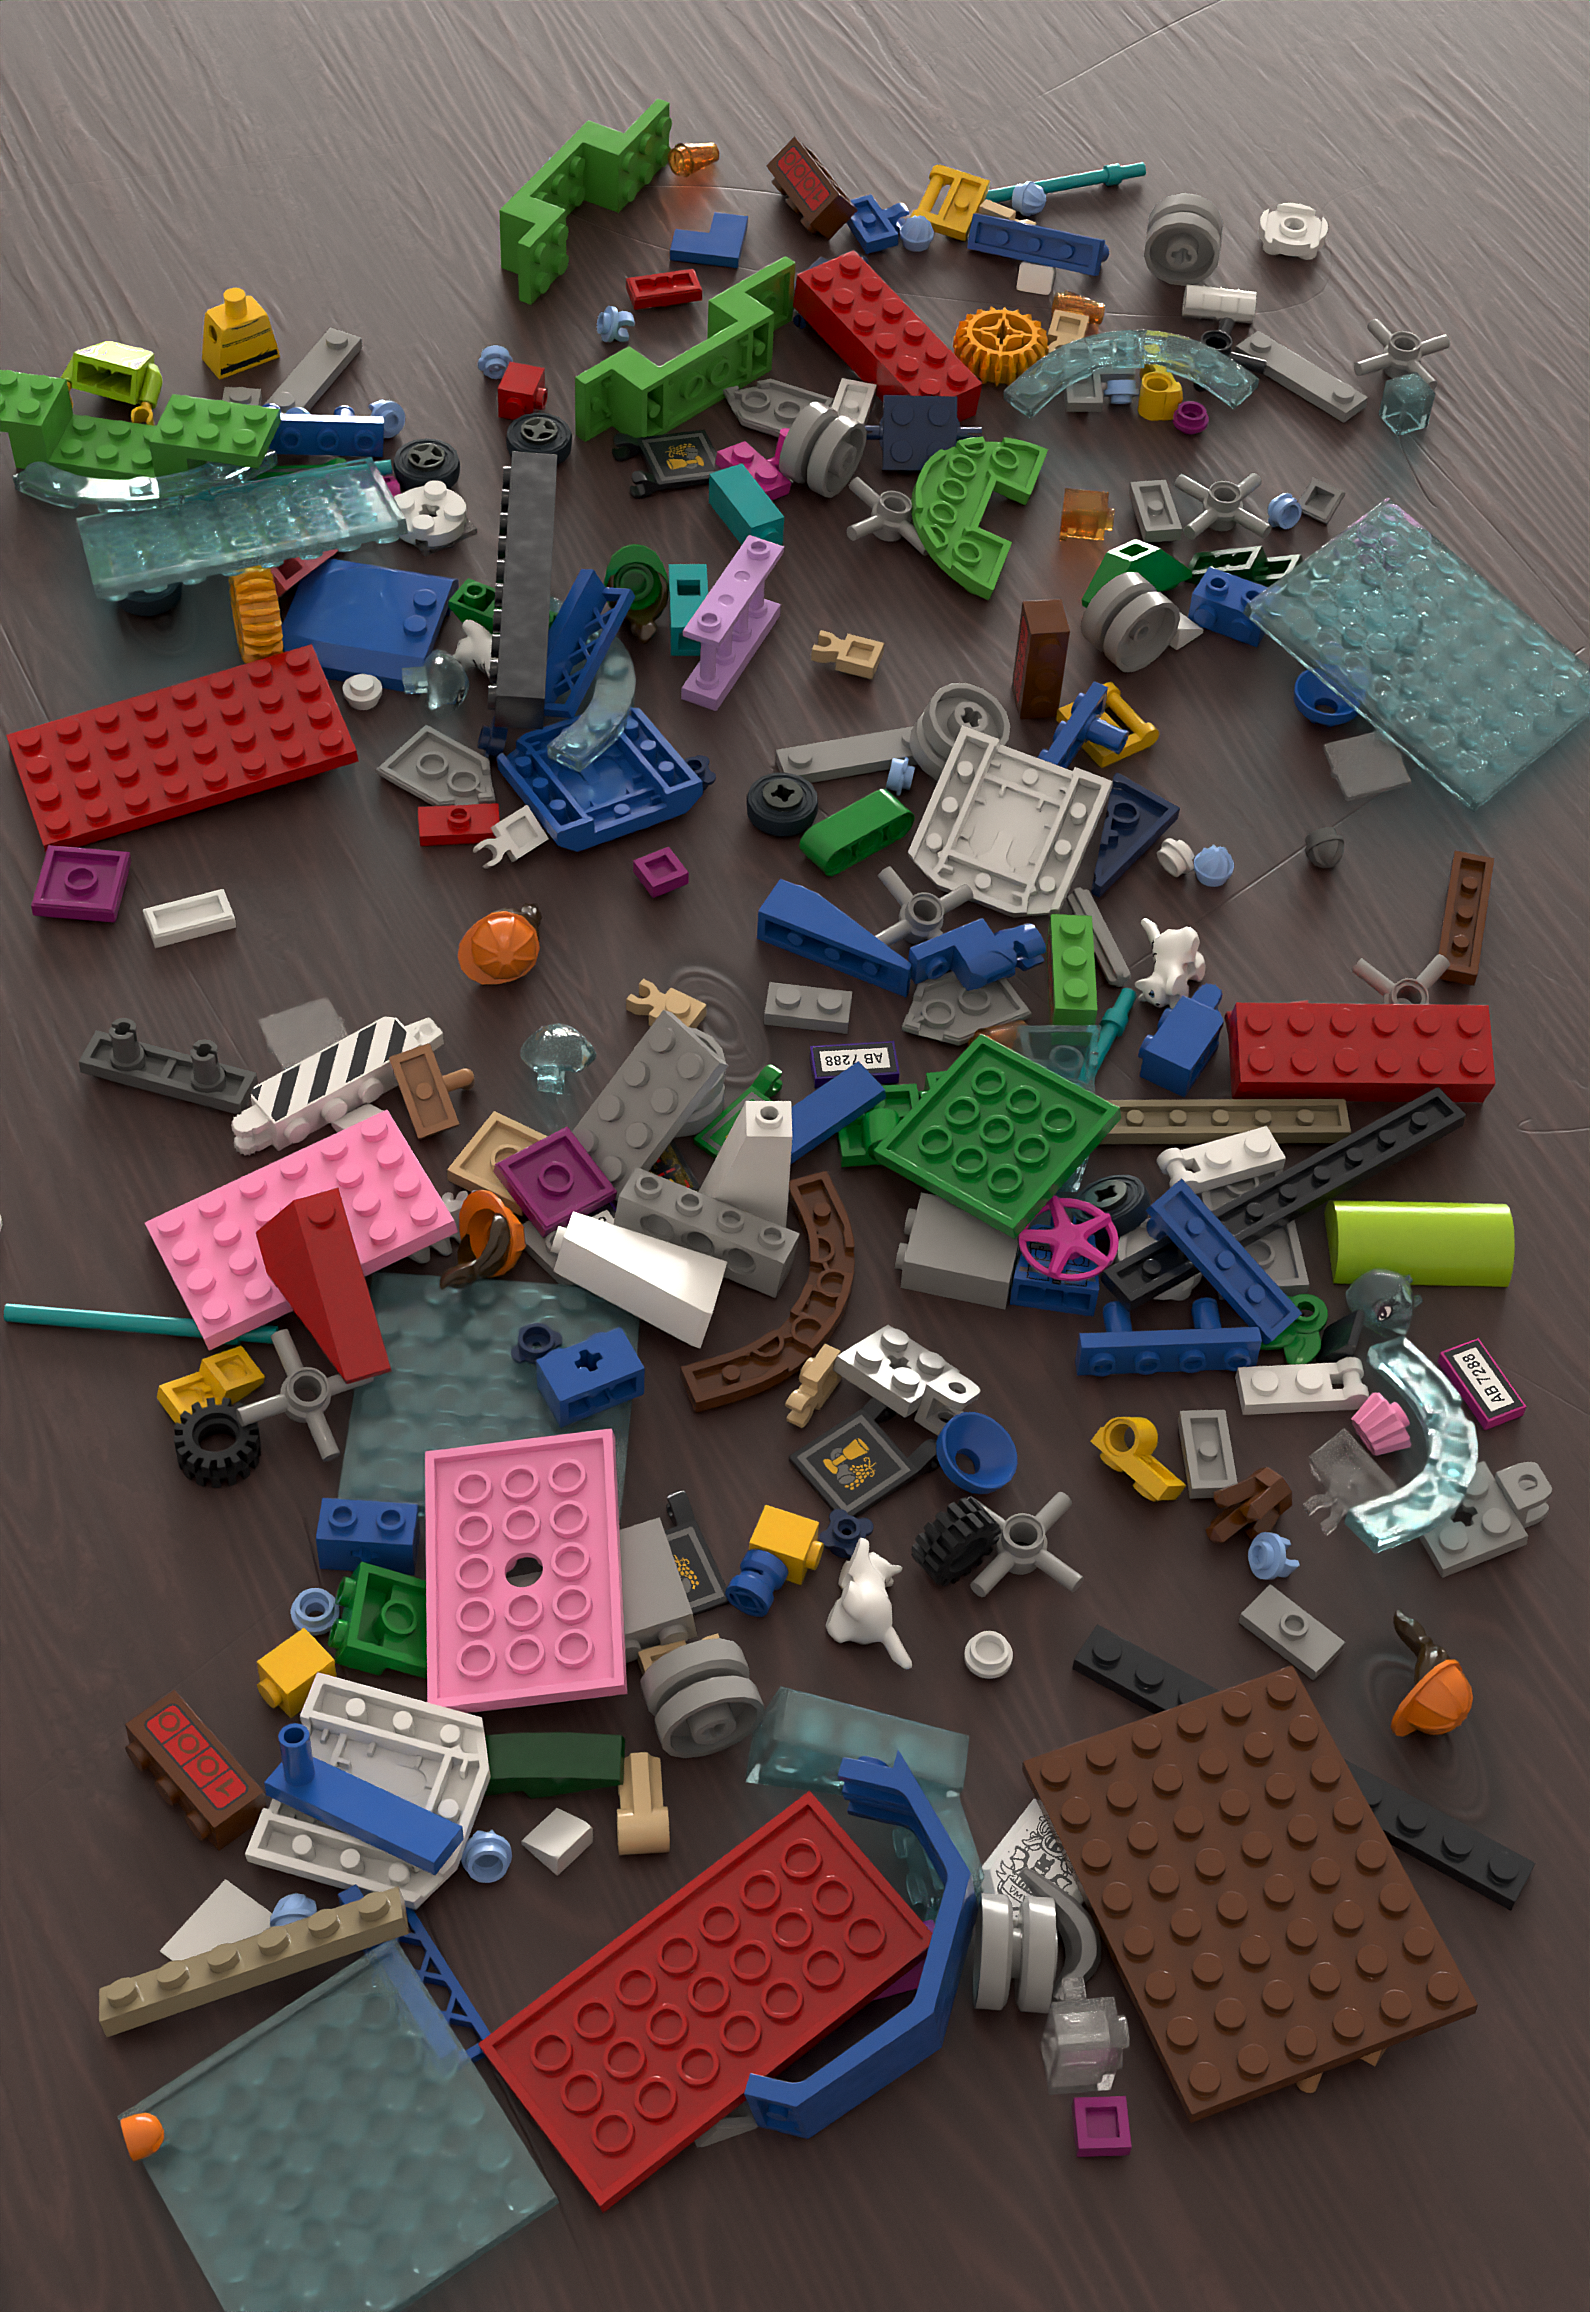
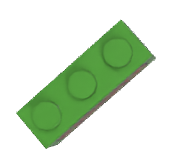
M1051 914L1046 942L1050 1041L1092 1043L1097 1016L1092 916Z

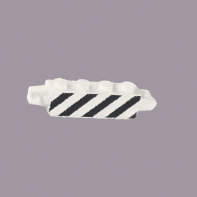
M383 1017L253 1087L251 1094L252 1106L242 1111V1114H237V1117H233L234 1120L231 1126L234 1135H236L234 1138L236 1152H240L244 1156L247 1154L250 1156L252 1153L255 1154V1151H261L270 1145H273L280 1151L292 1143L302 1141L312 1132L329 1123H333L361 1105L375 1101L380 1095L399 1085L389 1057L430 1043L432 1050L435 1051L444 1044L443 1032L429 1017L404 1026L397 1018Z

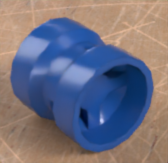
M751 1549L747 1551L741 1561L740 1575H736L731 1579L726 1588L725 1595L728 1601L738 1610L751 1616L763 1617L768 1613L774 1602L773 1592L782 1588L789 1572L786 1565L775 1555L760 1549Z

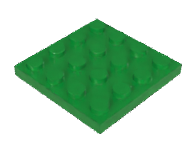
M980 1034L873 1151L877 1162L1011 1238L1016 1239L1121 1120V1111L1118 1106Z

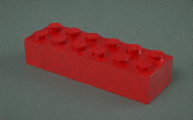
M854 250L797 274L793 307L863 382L877 385L876 395L882 402L884 395L957 396V418L959 422L976 415L982 389L981 381Z
M1236 1002L1227 1022L1232 1099H1345L1346 1101L1411 1102L1439 1087L1453 1102L1483 1103L1496 1084L1489 1005Z

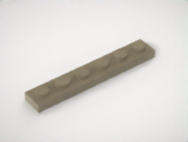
M1345 1099L1106 1100L1120 1108L1121 1120L1099 1144H1205L1264 1126L1268 1127L1277 1143H1337L1351 1135V1128Z
M399 1886L383 1892L367 1894L362 1899L333 1909L320 1910L310 1917L283 1926L270 1927L260 1934L234 1943L218 1945L208 1952L184 1960L168 1962L161 1968L132 1978H121L111 1985L99 1989V2022L106 2037H110L409 1934L406 1906Z

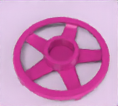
M1056 1195L1033 1218L1034 1220L1041 1213L1050 1210L1054 1228L1051 1230H1027L1030 1225L1029 1223L1018 1235L1019 1247L1027 1262L1040 1273L1062 1281H1081L1099 1275L1112 1264L1119 1245L1118 1233L1109 1213L1105 1214L1102 1210L1088 1202L1072 1198H1058ZM1064 1208L1082 1210L1095 1218L1075 1225L1070 1221ZM1103 1227L1107 1230L1110 1239V1250L1107 1256L1087 1241L1090 1235ZM1027 1241L1049 1244L1053 1253L1049 1269L1033 1258L1028 1250ZM1081 1255L1098 1265L1095 1269L1081 1274L1062 1273L1068 1260L1076 1259Z

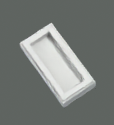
M224 889L143 909L144 920L155 948L236 928L235 917Z

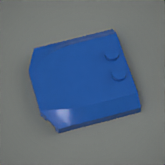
M329 558L299 583L282 625L283 652L312 644L326 679L345 682L354 675L367 674L376 677L381 682L382 688L421 694L431 669L430 656L445 615L450 616L452 611L448 607V601L459 589V579Z
M630 708L631 715L610 716L609 709L589 711L543 727V730L537 729L525 733L516 740L517 748L508 756H505L503 753L497 756L500 773L523 802L528 805L534 816L558 846L579 852L595 845L612 841L623 835L648 828L651 825L687 813L703 795L701 779L640 708Z

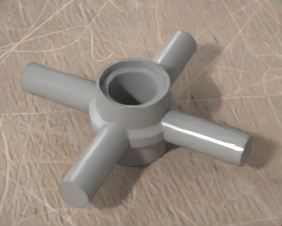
M1373 319L1368 324L1367 329L1385 348L1381 355L1356 362L1354 364V371L1357 376L1383 369L1389 377L1404 380L1413 377L1428 393L1437 387V381L1424 369L1420 361L1422 356L1448 349L1450 341L1447 335L1421 342L1420 338L1411 332L1399 331L1391 334L1378 319Z
M1252 473L1238 485L1229 481H1218L1213 483L1208 489L1184 474H1180L1174 486L1202 502L1204 511L1184 528L1185 536L1189 539H1194L1208 527L1216 531H1228L1238 523L1265 539L1269 535L1272 526L1245 511L1241 501L1261 485V478L1257 474Z
M859 477L854 478L850 482L849 489L872 509L871 517L847 528V536L850 540H857L870 533L884 541H897L903 536L924 556L929 554L919 539L915 527L910 523L912 515L911 499L897 491H886L879 496Z
M889 866L878 874V878L902 908L899 912V922L875 935V937L889 947L903 938L909 943L918 945L943 934L940 930L943 925V915L972 899L973 892L967 884H964L941 898L927 892L913 895L892 867ZM916 916H920L924 918L926 921H922L918 919Z
M1438 954L1416 979L1405 978L1395 984L1363 958L1357 962L1351 971L1383 996V1004H1399L1397 998H1405L1412 1004H1429L1428 990L1450 966V962L1446 957Z
M288 1329L277 1331L271 1335V1339L287 1374V1378L282 1384L280 1394L236 1409L239 1423L243 1427L285 1412L293 1421L307 1423L324 1462L333 1460L340 1455V1451L323 1414L329 1406L331 1396L373 1382L374 1377L351 1384H346L339 1374L326 1378L321 1371L303 1366ZM308 1389L316 1395L317 1399L311 1402L302 1401L297 1398L294 1391Z
M1058 1492L1036 1516L1019 1513L1012 1515L1006 1521L976 1500L1000 1525L1001 1534L998 1535L1000 1539L996 1544L998 1555L970 1584L975 1594L985 1597L1008 1572L1023 1575L1034 1571L1037 1567L1072 1593L1080 1587L1084 1577L1047 1551L1045 1533L1072 1506V1501L1068 1495ZM1014 1542H1024L1029 1546H1020Z

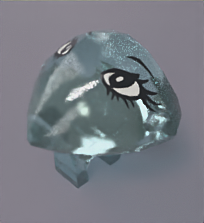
M439 649L432 651L425 659L423 667L402 668L405 694L427 693V699H425L426 707L439 719H445L461 705L468 694L470 681L465 669L446 651Z
M562 1023L540 1028L523 1043L520 1050L521 1059L532 1070L538 1072L537 1091L553 1094H564L565 1071L580 1073L597 1056L594 1047L581 1033L572 1026Z
M1374 1268L1354 1280L1346 1292L1349 1310L1351 1312L1356 1310L1364 1311L1366 1316L1363 1325L1377 1334L1395 1340H1403L1411 1325L1413 1310L1423 1300L1420 1295L1413 1296L1409 1284L1413 1281L1410 1275L1401 1276V1274L1388 1269Z

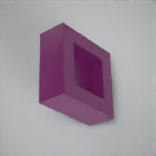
M669 846L633 860V872L652 898L689 883V872Z
M1126 2096L1073 2098L1071 2109L1076 2157L1129 2155L1132 2144Z

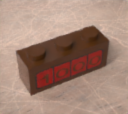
M795 136L767 164L766 167L774 176V179L771 181L772 184L784 196H789L785 200L786 203L798 215H803L800 221L813 235L819 231L830 240L858 211L815 153Z
M1062 599L1022 602L1012 679V691L1019 719L1057 717L1070 636Z
M175 1690L125 1724L129 1745L125 1747L129 1758L140 1771L148 1768L157 1780L154 1781L155 1786L170 1806L178 1803L186 1812L184 1819L190 1830L199 1840L202 1841L207 1837L217 1850L220 1851L257 1824L263 1808L267 1809L264 1791Z

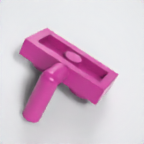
M782 428L780 430L775 456L766 460L744 441L717 451L715 464L721 469H726L742 463L771 501L789 494L791 481L779 472V459L789 428Z

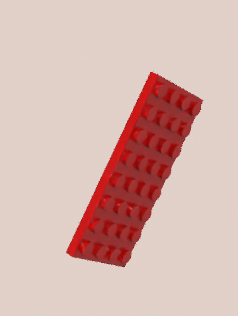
M312 644L6 735L45 852L48 845L80 847L359 762L357 750Z
M808 1791L479 2042L478 2045L485 2057L604 2213L746 2101L744 2092L750 2073L772 2079L923 1961L927 1956L933 1933L811 1791Z

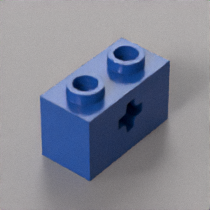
M621 1327L606 1333H595L583 1342L565 1349H554L544 1357L536 1360L537 1387L560 1428L644 1394L645 1368Z
M322 1498L316 1534L320 1569L355 1571L362 1561L405 1575H415L420 1541L418 1504Z

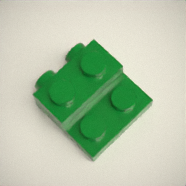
M361 1561L350 1578L345 1576L342 1578L337 1590L335 1604L344 1607L342 1619L336 1618L328 1638V1647L336 1649L335 1663L378 1676L387 1667L427 1679L426 1580Z

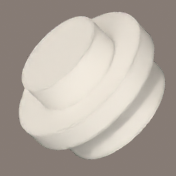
M354 675L343 684L344 698L351 707L358 710L373 708L377 705L382 695V684L372 675Z
M1168 838L1162 843V849L1157 852V857L1167 872L1178 877L1182 873L1188 874L1194 869L1192 861L1194 854L1185 842Z
M980 1632L972 1637L965 1647L964 1660L966 1666L979 1677L987 1679L1000 1677L1009 1670L1012 1664V1648L1005 1637L997 1632Z

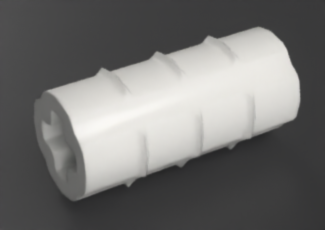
M1187 284L1183 298L1182 316L1222 321L1223 318L1228 317L1234 323L1252 324L1256 307V292L1243 291L1239 288L1237 290L1225 289L1222 286L1216 288Z

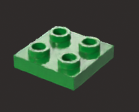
M917 1084L882 1086L885 1089L886 1099L836 1133L841 1167L881 1165V1163L876 1161L873 1150L919 1101Z

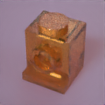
M1065 488L1059 541H1066L1067 536L1104 540L1105 530H1113L1115 508H1108L1109 492Z

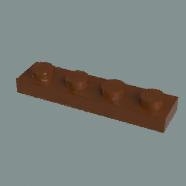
M1454 851L1437 955H1443L1448 959L1450 966L1439 979L1475 985L1495 858Z

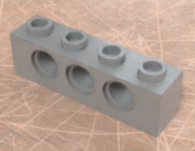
M638 1167L635 1168L619 1195L613 1224L727 1261L723 1277L776 1298L792 1268L800 1233Z

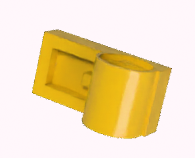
M1158 346L1145 347L1139 375L1142 382L1137 407L1138 413L1143 418L1152 421L1172 420L1174 412L1178 409V404L1182 403L1183 400L1181 384L1175 381L1171 373L1170 363L1167 359L1164 360Z
M1115 1417L1109 1420L1104 1427H1100L1090 1441L1102 1451L1100 1458L1108 1466L1116 1471L1126 1472L1135 1480L1133 1487L1142 1496L1151 1501L1176 1500L1187 1486L1151 1455L1158 1443V1433L1153 1423L1146 1418ZM1128 1427H1131L1135 1434V1442L1131 1449L1126 1446L1124 1440Z

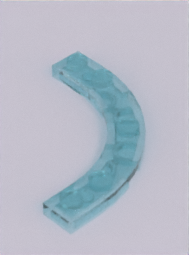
M1121 330L1091 335L1055 349L1038 360L1004 390V400L1031 419L1065 388L1091 376L1093 370L1112 366L1113 370L1144 368L1145 364L1164 366L1166 367V372L1185 377L1197 383L1235 409L1258 388L1259 378L1228 356L1199 341L1160 331Z
M268 448L259 469L209 462L202 466L171 475L154 478L139 476L130 480L88 478L63 471L46 462H34L29 464L25 470L12 477L15 490L50 504L72 509L79 506L78 503L96 504L101 512H125L184 504V496L206 490L213 496L251 480L277 466L278 461L276 451Z
M550 596V611L558 613L564 602ZM603 629L590 635L585 644L587 645L599 638ZM616 635L594 676L596 687L588 708L578 720L547 745L548 758L578 772H581L617 740L627 725V717L631 708L635 705L636 680L634 666L624 644Z
M1404 1336L1370 1346L1366 1361L1403 1396L1415 1412L1426 1438L1427 1462L1423 1473L1420 1472L1414 1480L1400 1490L1348 1510L1344 1523L1374 1554L1416 1539L1443 1524L1464 1500L1475 1474L1478 1460V1440L1473 1422L1467 1421L1460 1407L1462 1403L1460 1394L1447 1377Z

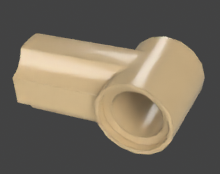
M648 1752L630 1753L624 1760L623 1785H618V1795L620 1798V1809H617L619 1855L670 1852L668 1807L663 1806L660 1758L653 1757Z

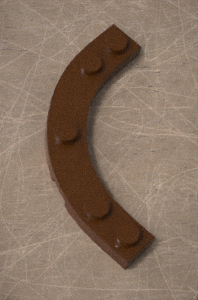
M827 1170L789 1181L788 1200L804 1232L810 1261L807 1283H805L799 1299L791 1309L790 1317L777 1330H770L756 1341L740 1349L680 1367V1378L696 1413L739 1401L781 1383L799 1371L807 1359L810 1357L814 1358L824 1344L830 1340L840 1324L848 1306L853 1286L855 1266L854 1237L844 1205Z

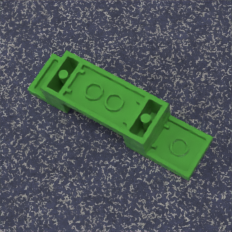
M657 99L625 133L588 120L499 210L501 268L518 274L519 301L531 305L541 294L548 290L550 284L559 275L564 274L569 263V257L566 255V240L569 232L568 226H566V217L576 207H579L583 200L619 213L628 202L634 200L636 194L644 185L649 184L653 176L668 164L671 157L669 133L672 127V119L669 118V102Z
M785 256L710 299L708 303L707 340L666 362L664 365L658 367L628 346L576 376L575 435L586 442L610 427H614L619 432L635 438L663 435L725 398L723 389L738 386L741 389L772 370L773 332L793 320L796 263Z
M0 370V432L8 433L15 466L21 469L173 491L195 489L208 461L259 469L281 422L280 409L172 394L158 424L154 426L122 420L117 421L86 415L73 414L66 379Z

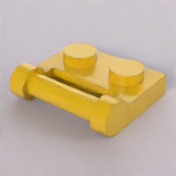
M935 165L930 172V183L918 208L912 211L910 218L914 215L925 216L931 222L934 232L966 241L970 233L973 214L979 213V206L984 202L989 191L990 180L943 165ZM950 185L951 187L938 215L930 213L942 187Z
M1112 682L1103 684L1108 687L1105 709L1110 707L1130 728L1133 734L1128 736L1127 742L1119 755L1099 744L1097 745L1090 741L1083 743L1081 747L1101 768L1150 747L1157 741L1160 735L1152 723H1145L1120 697L1121 691ZM1073 703L1058 709L1056 720L1059 723L1062 720L1066 722L1072 715ZM1104 711L1100 719L1120 728Z

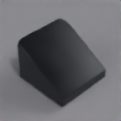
M1356 1310L1326 1327L1321 1340V1350L1316 1356L1317 1363H1337L1343 1358L1354 1357L1366 1316L1364 1311Z

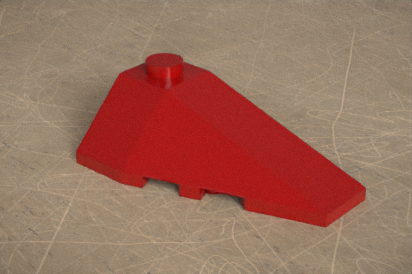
M339 1188L293 1200L255 1232L268 1277L283 1294L291 1309L307 1327L320 1349L346 1384L392 1372Z

